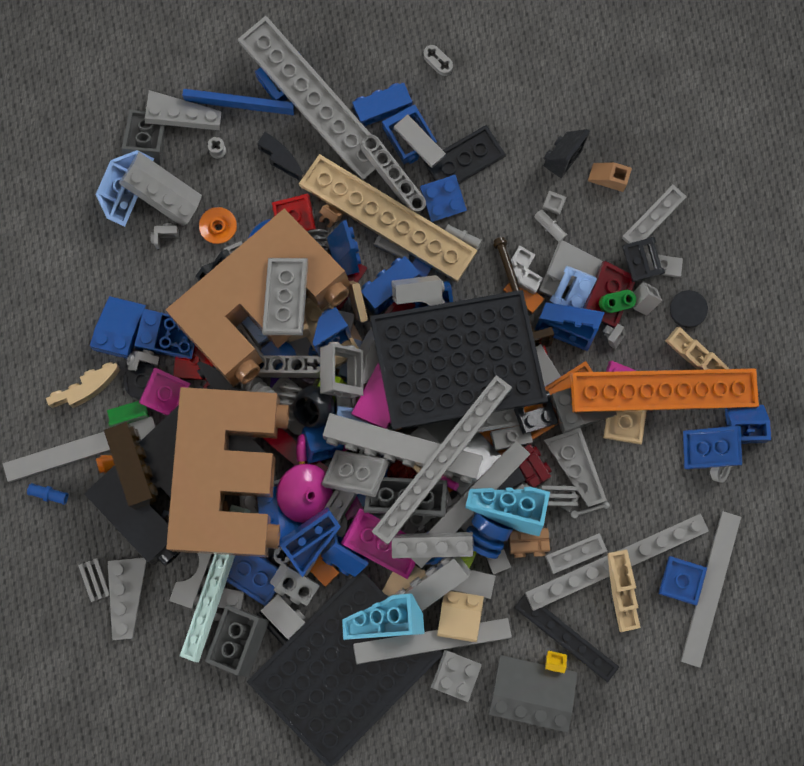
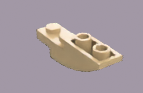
M109 362L104 364L99 370L95 371V369L84 372V375L80 376L81 385L76 383L69 386L68 390L63 392L59 390L51 393L50 397L46 398L48 405L54 408L68 402L72 408H75L87 402L113 381L120 371L119 365Z

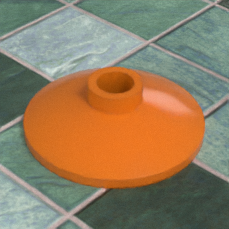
M221 207L207 210L199 221V230L202 237L213 244L226 243L235 235L237 229L234 215L229 210ZM221 225L222 229L216 230L215 227Z

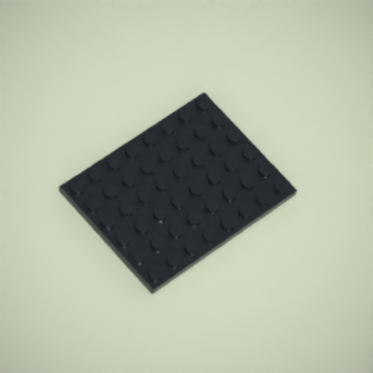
M523 290L370 316L392 431L461 419L496 375L509 384L512 389L494 412L548 402Z
M363 571L355 577L353 576L247 681L256 693L326 766H334L443 655L439 650L356 665L353 644L397 637L343 640L342 619L388 598Z

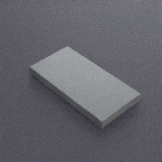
M268 258L263 335H303L308 272L307 258Z

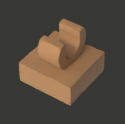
M329 204L324 205L319 212L322 214L320 222H323L325 218L330 220L329 228L335 222L341 220L344 213Z

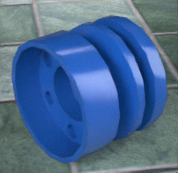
M475 513L471 521L474 526H469L466 530L467 532H473L474 551L487 558L497 559L501 553L500 550L505 546L502 541L508 540L513 528Z

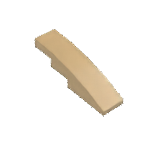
M676 327L665 340L697 370L729 369L713 352H709L696 339L693 340L681 327Z
M628 550L608 553L611 589L619 631L625 632L641 628L636 610L638 608L634 591L636 584Z

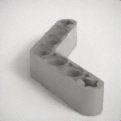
M242 322L236 327L240 333H244L243 336L256 349L263 361L261 363H264L257 376L320 378L319 356H264ZM283 363V367L280 370H275L277 364ZM302 363V367L299 370H294L297 364Z

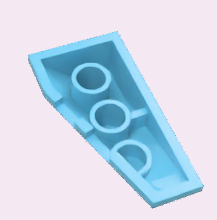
M524 487V489L506 488V490H494L493 488L469 489L465 508L519 532L539 536L544 526L550 492L533 487Z
M413 594L392 595L365 610L342 619L343 640L424 634L423 613Z

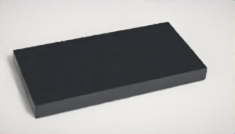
M485 125L445 148L443 151L446 153V156L433 168L425 161L423 163L435 181L456 175L458 184L506 157V154L488 126Z

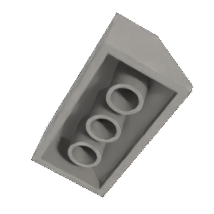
M138 152L119 182L120 185L181 226L188 224L202 196L140 152Z

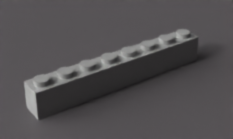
M329 413L323 433L324 440H327L326 443L338 446V444H342L351 451L360 449L369 456L375 457L378 454L391 462H395V460L403 461L402 464L408 467L417 465L423 468L441 445ZM463 450L443 476L452 478V476L460 477V481L466 483L476 482L483 456Z

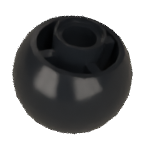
M308 386L296 394L292 409L295 418L300 424L308 428H319L326 425L329 413L334 414L335 403L332 395L320 393L319 386Z

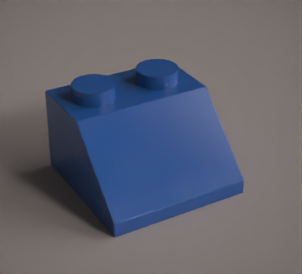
M336 307L325 310L318 319L313 346L319 357L320 348L328 345L329 342H339L342 344L352 338L347 323Z
M335 534L321 553L322 560L330 566L336 565L343 574L347 576L350 574L355 577L369 564L368 558L342 545L343 538Z

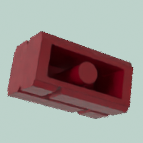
M529 444L524 448L530 455L519 465V468L526 480L525 483L529 487L535 488L550 479L552 471L546 462L542 463L539 458L541 453L536 446L532 447Z

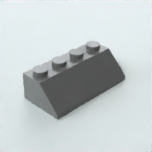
M383 477L376 497L366 495L364 513L386 514L413 479ZM439 480L412 515L445 517L447 480Z

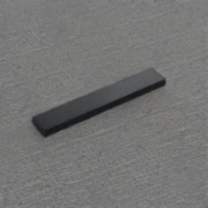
M525 594L514 606V609L607 683L619 669L617 664L543 606L533 611Z

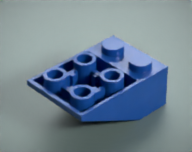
M143 309L135 341V350L143 351L144 349L152 351L154 354L192 359L195 344L176 325L170 315Z

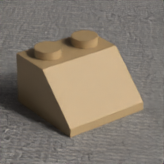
M449 591L445 594L437 636L477 642L484 596Z

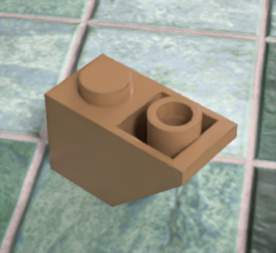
M614 162L593 163L588 182L624 192L632 168Z

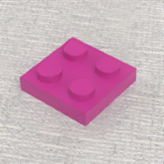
M154 368L139 404L168 416L179 405L180 387L189 388L190 383Z

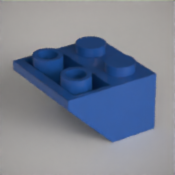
M344 220L327 237L331 257L345 270L346 275L359 272L358 264H361L359 253H356L359 252L357 241L352 239L355 238L353 228L348 227L347 220Z
M764 405L747 408H725L726 427H741V444L767 443L771 440L770 419Z

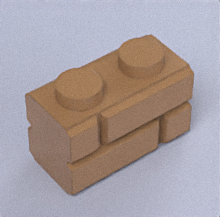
M542 528L539 536L513 530L508 538L509 555L514 554V558L526 557L528 553H533L534 557L545 556V553L550 552L548 528Z

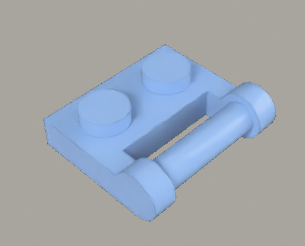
M566 266L562 280L555 294L551 296L550 301L559 305L583 308L597 278ZM571 276H575L565 299L561 298Z

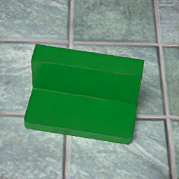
M139 401L107 410L110 427L149 418L147 407L139 404Z

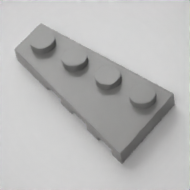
M149 90L145 123L220 130L221 111Z
M581 428L544 440V443L573 486L577 487V492L587 507L607 501Z
M144 558L108 561L112 640L134 638L147 561Z

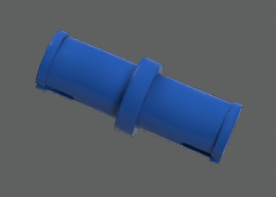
M31 483L27 489V495L42 498L46 502L50 500L65 505L69 497V493L54 490L50 486L43 487Z

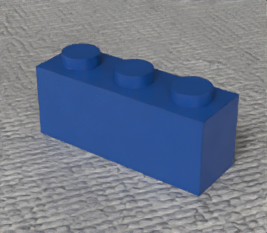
M395 83L383 91L376 90L372 95L356 98L352 102L356 118L365 127L412 106V100L405 83Z

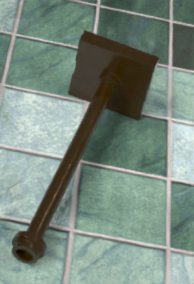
M504 237L496 238L493 246L499 250L512 292L519 291L520 289L505 247L508 244L507 240ZM552 327L536 332L532 328L536 347L540 344L546 348L552 345L554 337Z

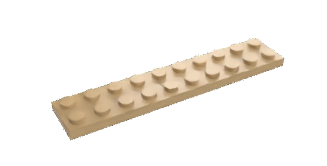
M320 154L299 183L301 188L456 283L477 254L478 250Z

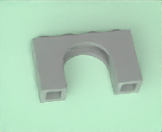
M437 275L391 281L392 297L397 304L424 302L432 306L445 303L444 299H442V292L445 291L444 282Z

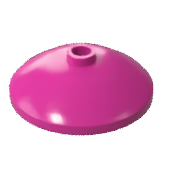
M299 464L285 472L278 483L276 498L280 510L286 517L296 522L305 523L325 508L333 495V489L322 485L326 472L312 464ZM312 492V497L308 499V494Z

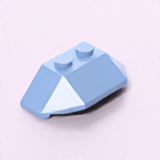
M138 150L110 160L95 194L106 218L124 227L138 196L120 185L119 182L138 152H140ZM142 153L143 155H145V156H146L147 158H149L150 160H152V161L154 160V158H152V157H150V156H148V155Z

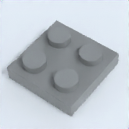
M444 650L431 688L468 702L482 664Z

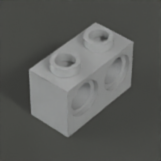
M283 562L270 581L275 587L274 591L281 596L289 595V600L297 605L302 603L307 606L319 588L315 581L306 576L302 578L299 572ZM289 578V581L283 585V581ZM304 587L303 592L298 594L300 588Z

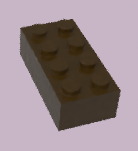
M127 422L105 429L104 433L128 506L137 510L158 502L157 496H160L156 484L154 485L151 481L153 473L150 466H147L144 459L147 458L144 448H141L138 442L141 440L138 429H135L134 426Z

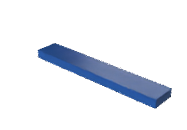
M183 89L182 94L184 101L287 115H294L295 113L294 104L287 101Z

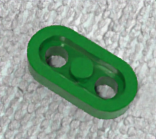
M631 290L606 294L599 300V307L605 313L630 309L636 304V296ZM609 300L612 301V306L609 305Z

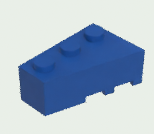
M546 302L535 330L539 331L552 327L554 332L553 338L588 351L605 312Z
M326 507L280 539L279 545L302 578L341 526L329 508Z

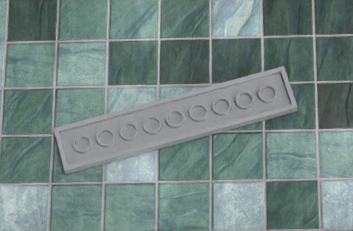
M267 16L263 17L238 38L240 45L361 180L366 179L376 170L361 150L363 139L367 135H371V133ZM367 141V142H366V146H367L368 148H370V149L375 148V145H374L373 142H371V141ZM383 156L377 157L379 163L383 164L386 161Z

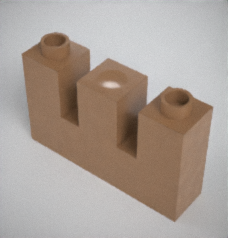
M285 208L166 309L176 325L233 387L238 382L247 384L252 381L260 372L258 365L263 362L256 349L236 327L249 317L262 331L268 258H307L306 295L321 310L328 304L332 307L339 305L349 294L347 288L350 286L345 270ZM293 335L265 336L279 348Z
M180 387L167 550L172 552L268 557L269 548H279L280 525L271 524V517L268 514L224 511L225 495L273 498L276 459L273 453L229 451L230 436L277 439L278 428L287 429L289 422V405L280 404V398L277 393Z

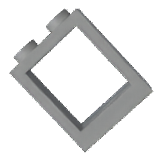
M329 342L328 345L320 348L321 394L347 399L363 396V350L356 349L353 345L342 346L339 342ZM335 356L347 358V385L335 382Z

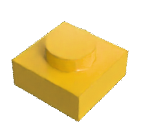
M547 651L545 669L565 673L567 655Z

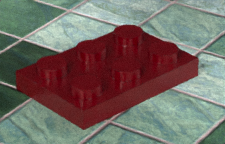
M603 261L596 276L597 280L583 309L601 311L599 300L603 295L623 290L632 291L635 282H632L630 273L607 261ZM609 300V305H610V306L613 305V303H612L611 300ZM624 310L604 313L601 323L615 329Z

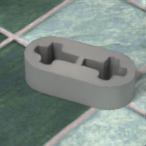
M427 46L424 49L423 55L425 61L440 75L447 76L451 74L453 70L451 59L437 46ZM429 51L431 53L435 52V57L437 59H435L433 56L428 57ZM441 63L443 65L448 64V70L446 68L442 70Z

